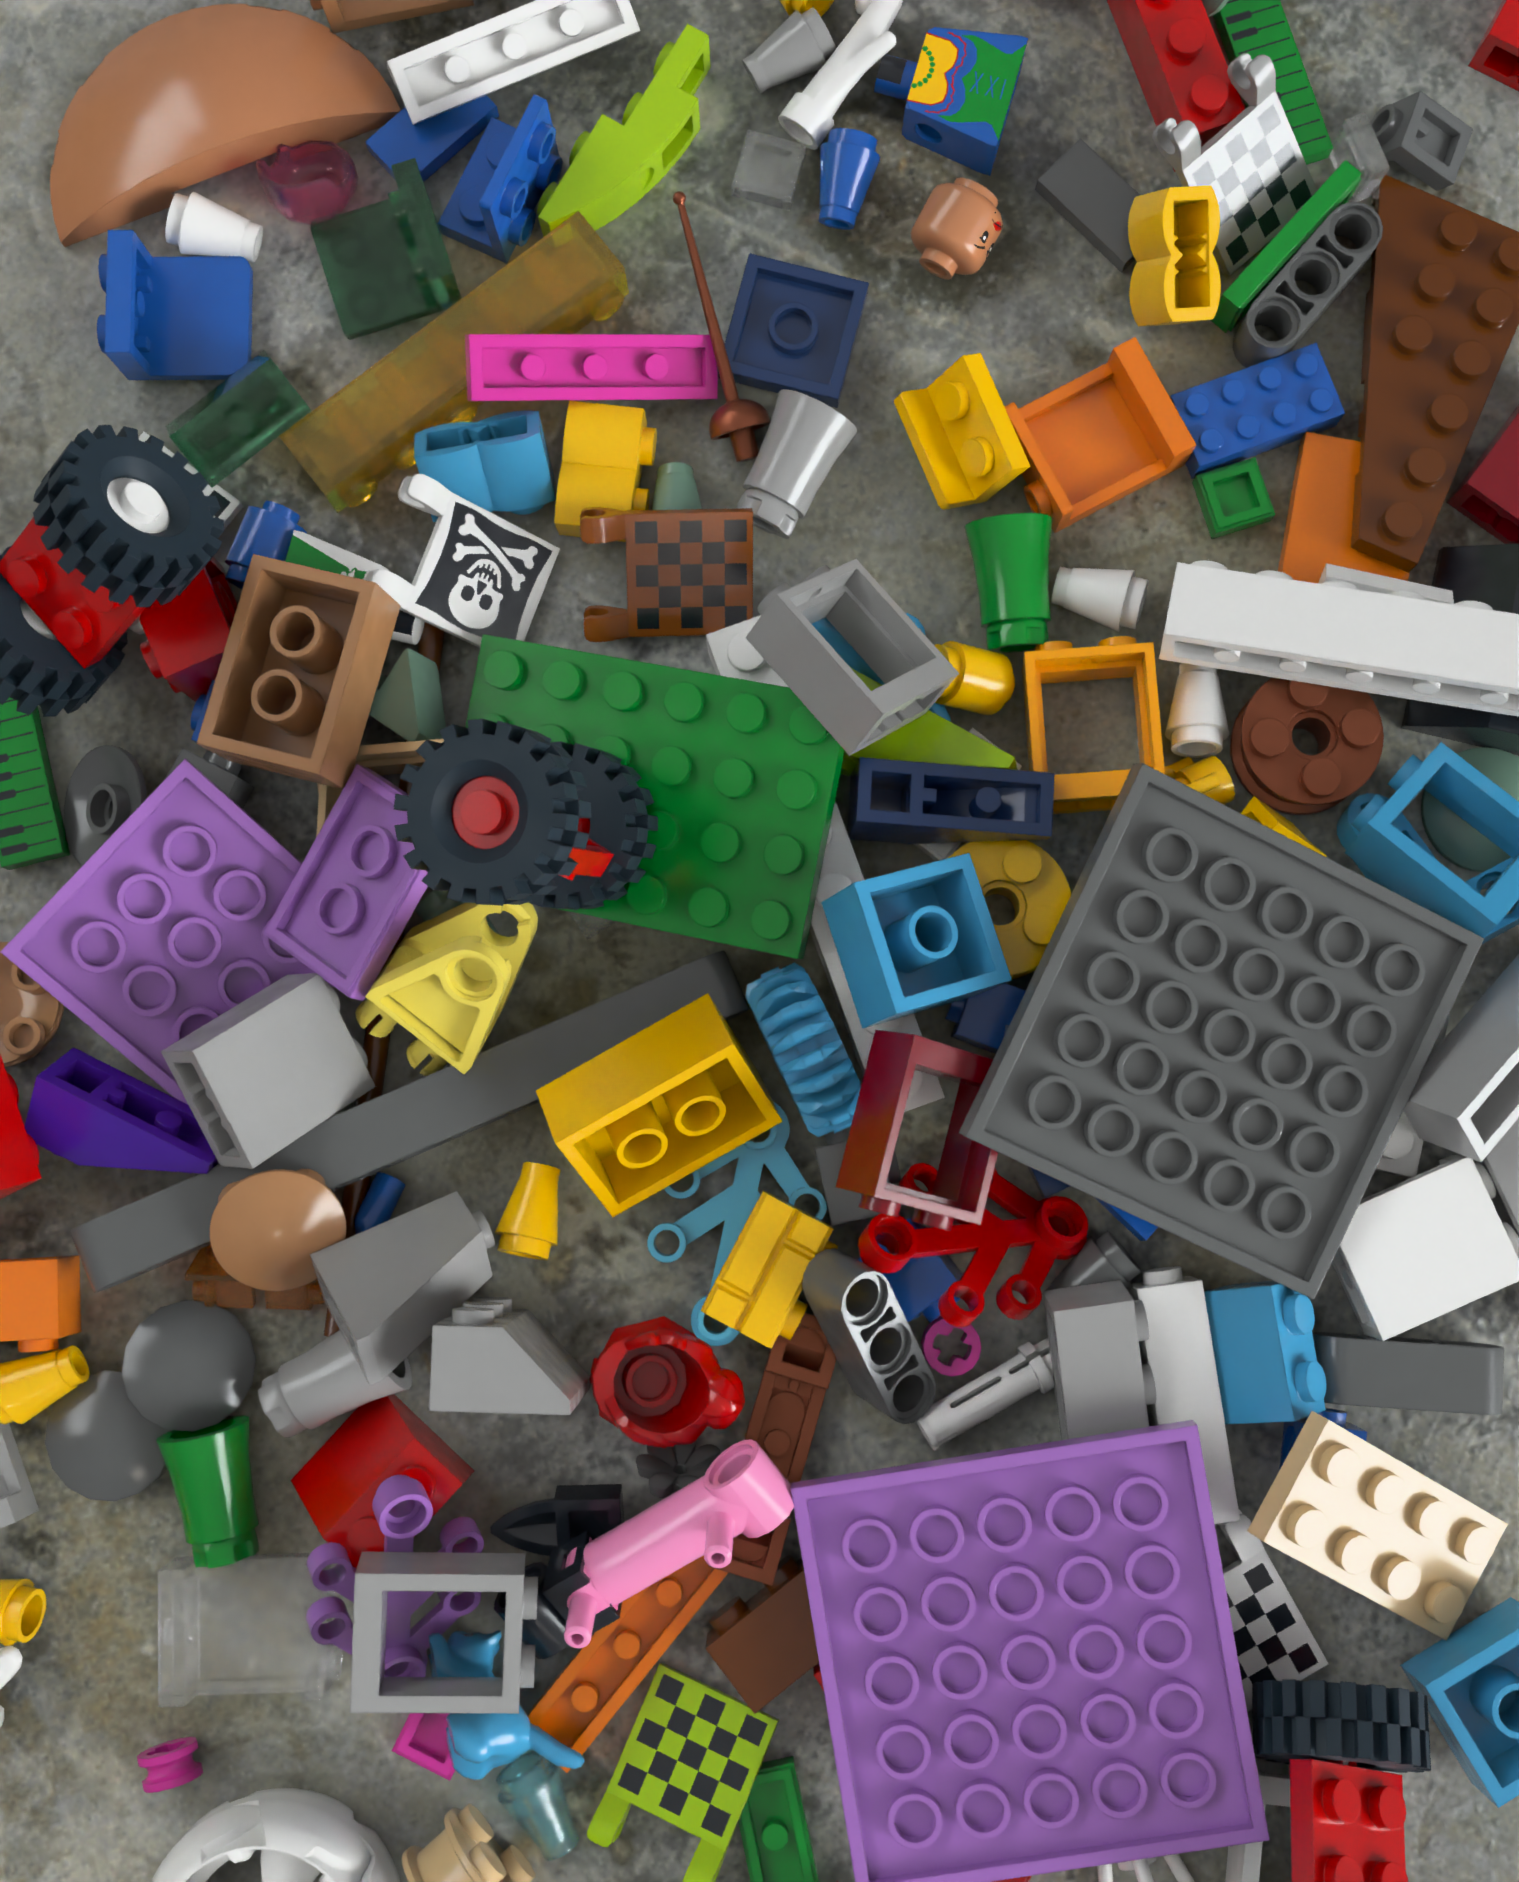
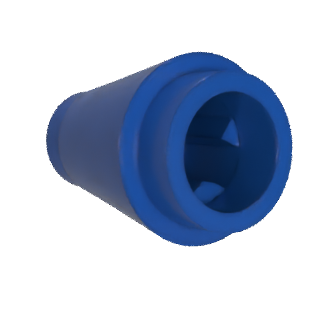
M835 128L830 130L828 142L821 144L820 214L818 220L821 224L842 230H850L855 227L856 217L859 215L880 161V156L876 153L878 141L872 135L855 129Z

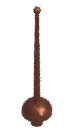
M677 191L673 195V202L678 206L726 403L719 407L711 417L709 423L711 440L730 437L736 462L757 458L759 453L754 430L770 425V417L767 410L761 404L753 400L739 398L684 204L686 196L683 192Z

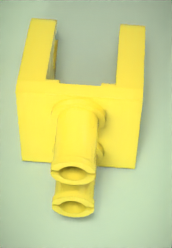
M529 902L520 905L503 904V906L463 903L411 928L366 994L367 1000L357 1007L355 1014L359 1025L365 1029L380 1014L382 1019L369 1033L372 1036L386 1037L393 1031L397 1023L412 1033L418 1039L414 1040L407 1047L406 1055L410 1065L415 1069L429 1054L432 1057L420 1072L424 1076L444 1069L447 1063H450L462 1074H465L473 1066L504 1009L538 926V916L534 906ZM502 911L512 914L518 921V934L510 937L497 934L488 925L487 915L493 913L501 914Z

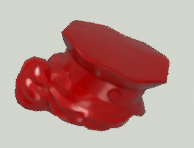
M665 1316L615 1328L600 1356L593 1359L589 1381L592 1383L593 1397L598 1405L599 1416L619 1428L626 1437L638 1444L660 1448L692 1444L707 1426L712 1429H726L737 1419L745 1405L743 1383L737 1373L727 1368H721L712 1348L707 1343Z

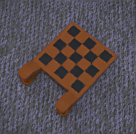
M589 507L581 511L580 536L583 542L587 544H601L626 539L627 609L603 605L587 607L584 611V636L586 640L590 642H608L627 637L699 636L753 618L752 508L624 511Z

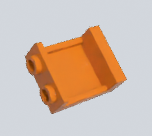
M1136 337L1113 348L1108 362L1019 409L1014 402L1004 406L1030 464V467L1021 473L1027 483L1023 488L1026 501L1033 513L1047 514L1053 518L1052 530L1054 533L1183 467L1196 447L1193 437Z

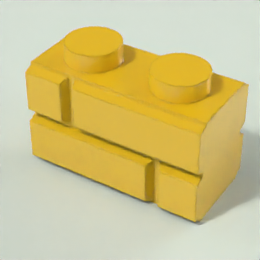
M763 1190L704 1301L701 1311L771 1349L779 1335L790 1340L808 1306L806 1303L798 1300L803 1289V1275L808 1263L815 1255L825 1249H838V1245L828 1240L834 1230L833 1227Z

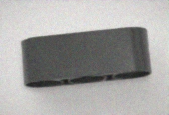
M1349 202L1336 208L1252 303L1233 337L1232 348L1236 359L1242 366L1247 368L1291 352L1359 274L1382 238L1383 225L1380 216L1373 208L1358 202ZM1335 236L1347 237L1356 245L1357 249H1347L1341 246ZM1295 281H1306L1312 284L1317 290L1318 295L1305 294L1296 286ZM1262 325L1273 329L1278 335L1279 341L1274 342L1263 339L1256 332L1255 326Z
M836 1248L825 1249L818 1253L807 1265L803 1275L802 1286L805 1297L852 1390L857 1396L896 1422L902 1424L914 1423L922 1418L930 1409L935 1398L936 1384L934 1376L889 1281L882 1273Z
M1313 1333L1317 1362L1322 1366L1326 1377L1325 1403L1479 1415L1502 1414L1504 1347L1403 1337H1391L1382 1341L1360 1334Z

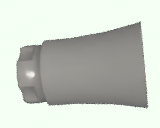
M780 390L769 428L757 458L743 484L745 492L736 508H752L754 526L784 539H789L798 518L805 517L818 489L835 461L856 435L857 428L844 415L815 398L793 390Z
M338 1330L307 1352L281 1365L277 1373L262 1380V1388L258 1389V1394L263 1411L273 1423L276 1431L283 1437L290 1438L306 1428L313 1430L337 1416L369 1402L410 1389L412 1386V1372L409 1360L406 1357L382 1381L369 1386L341 1331Z

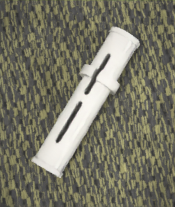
M1046 1338L1034 1346L1030 1342L1024 1343L1017 1347L1018 1355L932 1404L925 1415L916 1421L932 1450L940 1449V1446L981 1422L990 1419L995 1414L1038 1389L1043 1394L1053 1389L1055 1384L1049 1339Z

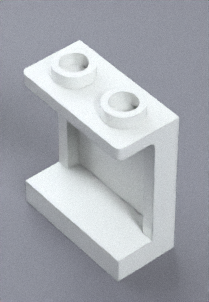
M1450 1155L1439 1160L1440 1165L1361 1199L1332 1264L1364 1335L1385 1341L1519 1281V1237L1507 1222L1502 1223L1491 1200L1496 1197L1494 1183L1482 1164L1479 1162L1474 1163L1473 1159L1463 1155Z

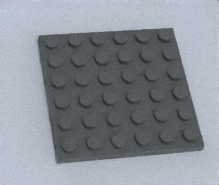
M1144 763L1133 764L959 1133L1309 1298L1315 1299L1484 938Z

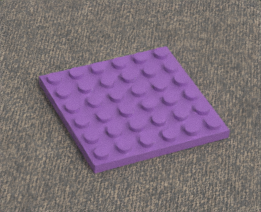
M1193 1420L791 1483L794 1513L855 1882H992L1270 1840L1198 1426Z

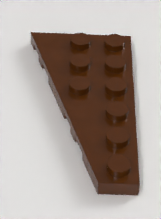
M1380 173L1373 184L1372 206H1375V212L1380 216L1383 231L1380 242L1370 256L1372 257L1370 290L1366 294L1361 384H1364L1363 410L1359 415L1358 437L1361 438L1359 472L1355 476L1351 548L1409 573L1420 560L1519 324V232Z

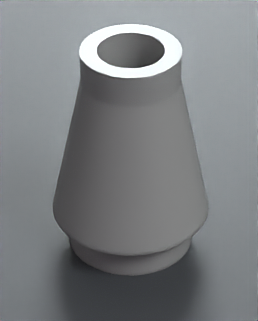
M812 7L802 14L795 10L742 62L753 84L761 94L773 86L820 70L826 60L836 50V46L821 16Z

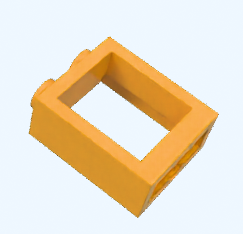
M1115 636L1101 640L1098 646L1073 648V644L1068 641H1049L1037 645L1035 651L1024 652L1022 682L1029 771L1048 772L1041 684L1133 677L1140 763H1144L1165 774L1154 642L1137 643L1136 638L1131 636ZM1131 769L1054 775L1053 814L1112 810Z

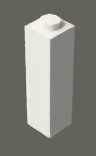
M1179 1266L1142 1271L1143 1282L1133 1283V1287L1128 1292L1134 1301L1142 1300L1148 1320L1149 1339L1139 1341L1141 1364L1149 1363L1156 1387V1403L1146 1405L1149 1426L1193 1420L1197 1424L1214 1524L1240 1521L1203 1282L1191 1276H1182V1270Z

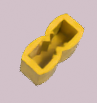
M1212 186L1170 187L1134 198L1128 218V238L1132 254L1137 263L1131 276L1129 297L1131 311L1138 327L1182 324L1212 320L1214 318L1220 301L1221 280L1219 268L1212 252L1219 235L1220 212L1217 197Z
M569 400L555 504L554 524L559 535L581 537L580 514L585 508L602 507L624 511L649 510L650 492L649 489L640 488L643 465H654L657 429L647 427L644 408Z

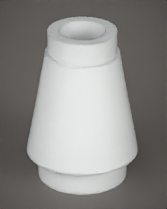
M192 192L190 196L179 193L175 194L166 221L165 239L167 243L179 246L181 254L241 256L247 261H256L262 243V225L252 223L251 220L196 192Z
M1060 567L1055 580L1051 603L1063 606L1067 610L1117 632L1120 631L1121 626L1136 629L1144 606L1149 580L1134 577L1135 570L1070 569Z
M1181 663L1179 665V676L1176 681L1165 737L1171 741V751L1176 755L1190 758H1204L1217 755L1223 750V740L1229 736L1217 668Z

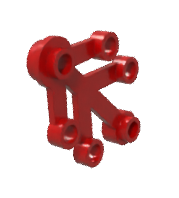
M916 1163L904 1174L898 1186L932 1195L938 1171L929 1164ZM994 1168L988 1197L1018 1219L1001 1220L987 1209H984L981 1225L954 1218L961 1225H952L951 1231L936 1227L914 1229L900 1215L894 1217L881 1213L875 1216L861 1233L858 1248L862 1262L880 1273H895L901 1270L912 1258L975 1252L960 1280L952 1283L941 1295L938 1302L939 1312L943 1319L950 1325L961 1328L969 1326L982 1313L985 1306L983 1295L1008 1248L1031 1246L1019 1274L1009 1277L998 1289L996 1303L1000 1311L1010 1319L1023 1320L1027 1318L1041 1303L1042 1292L1040 1288L1055 1259L1067 1260L1081 1251L1087 1240L1088 1219L1083 1209L1073 1200L1063 1196H1053L1037 1201L1001 1177L996 1168ZM914 1180L921 1181L928 1191H923L917 1187ZM878 1244L885 1246L889 1253L884 1251ZM1012 1290L1019 1292L1024 1297L1026 1304L1019 1302L1014 1297ZM954 1297L962 1299L967 1304L969 1311L961 1309L956 1304Z

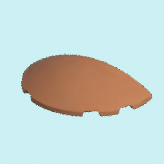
M248 4L211 5L168 16L146 26L109 52L85 83L79 87L66 110L58 130L59 137L50 172L51 204L60 242L64 247L167 209L171 205L175 191L286 149L291 161L382 127L399 113L401 109L380 72L363 53L354 49L345 40L331 32L330 28L308 17L284 9L276 10L261 6H249Z

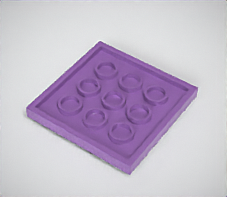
M187 758L171 772L1 950L4 956L164 1090L187 1105L188 1103L161 1051L284 976L315 973L263 934L302 862Z

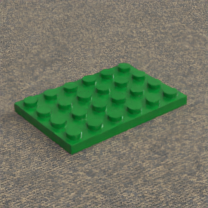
M483 634L466 719V728H468V720L486 719L496 723L499 720L539 732L551 739L550 742L562 741L572 745L577 743L611 753L622 759L620 762L622 765L632 767L642 777L636 783L640 788L650 790L654 803L647 805L646 809L648 815L658 817V831H648L647 843L656 845L653 859L642 857L638 867L646 871L638 883L627 882L623 887L628 893L618 900H604V906L559 910L790 958L804 959L845 750L789 687Z

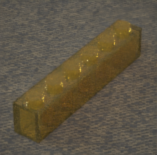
M578 211L279 437L337 513L347 506H359L374 495L378 489V483L397 468L405 470L416 464L414 458L415 433L447 423L471 422L477 414V408L486 402L467 400L465 334H576L594 319L597 322L608 319L622 306L625 296L629 294L625 268Z

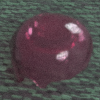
M310 140L292 148L279 144L275 161L270 167L264 160H257L256 163L258 177L268 202L274 210L295 223L314 226L333 219L345 209L357 191L358 174L350 154L332 141Z

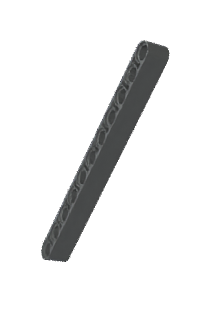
M723 950L707 955L481 1052L473 1066L465 1074H462L451 1065L330 1117L253 1169L223 1167L219 1165L212 1168L208 1174L195 1175L72 1229L70 1234L93 1292H100L211 1245L210 1222L222 1189L230 1183L267 1170L285 1169L296 1171L299 1169H311L318 1172L324 1178L326 1186L334 1192L539 1103L540 1101L536 1093L537 1089L709 993L726 1021L750 1010V1007L726 952Z

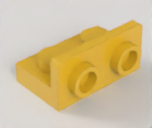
M981 353L963 355L927 388L903 391L894 399L896 409L937 504L941 509L946 510L986 502L1030 467Z

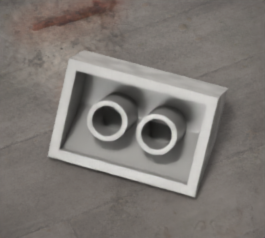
M474 1297L473 1302H465L463 1307L453 1308L452 1315L432 1325L429 1411L570 1415L589 1390L590 1376L528 1309H512V1298Z

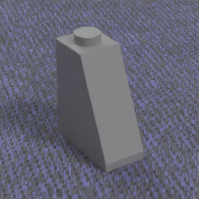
M457 1191L310 1254L323 1299L369 1386L382 1381L432 1334V1325L452 1315L453 1308H459L493 1276L487 1254V1249L495 1246L490 1226L480 1210L474 1213L469 1211Z

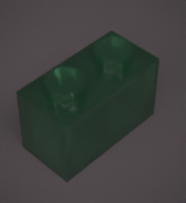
M263 350L169 423L166 428L171 440L195 469L203 475L210 487L213 488L312 410L266 351Z

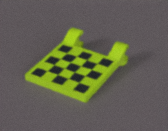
M660 1663L608 1788L588 1827L587 1837L602 1847L610 1846L612 1842L619 1838L631 1804L701 1838L685 1873L683 1882H715L779 1719L761 1710L754 1714L746 1703L664 1663Z

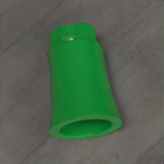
M1041 513L1003 514L974 520L964 526L974 564L979 595L981 627L986 629V646L989 651L997 653L1033 651L1037 645L1049 642L1046 623L1051 621L1049 603V548L1053 518L1050 515Z
M245 1415L227 1416L219 1424L197 1431L172 1430L158 1437L156 1442L170 1474L181 1513L186 1543L192 1544L195 1567H207L208 1569L223 1567L258 1553L259 1542L255 1527L258 1526L259 1519L253 1493L250 1464L249 1417Z

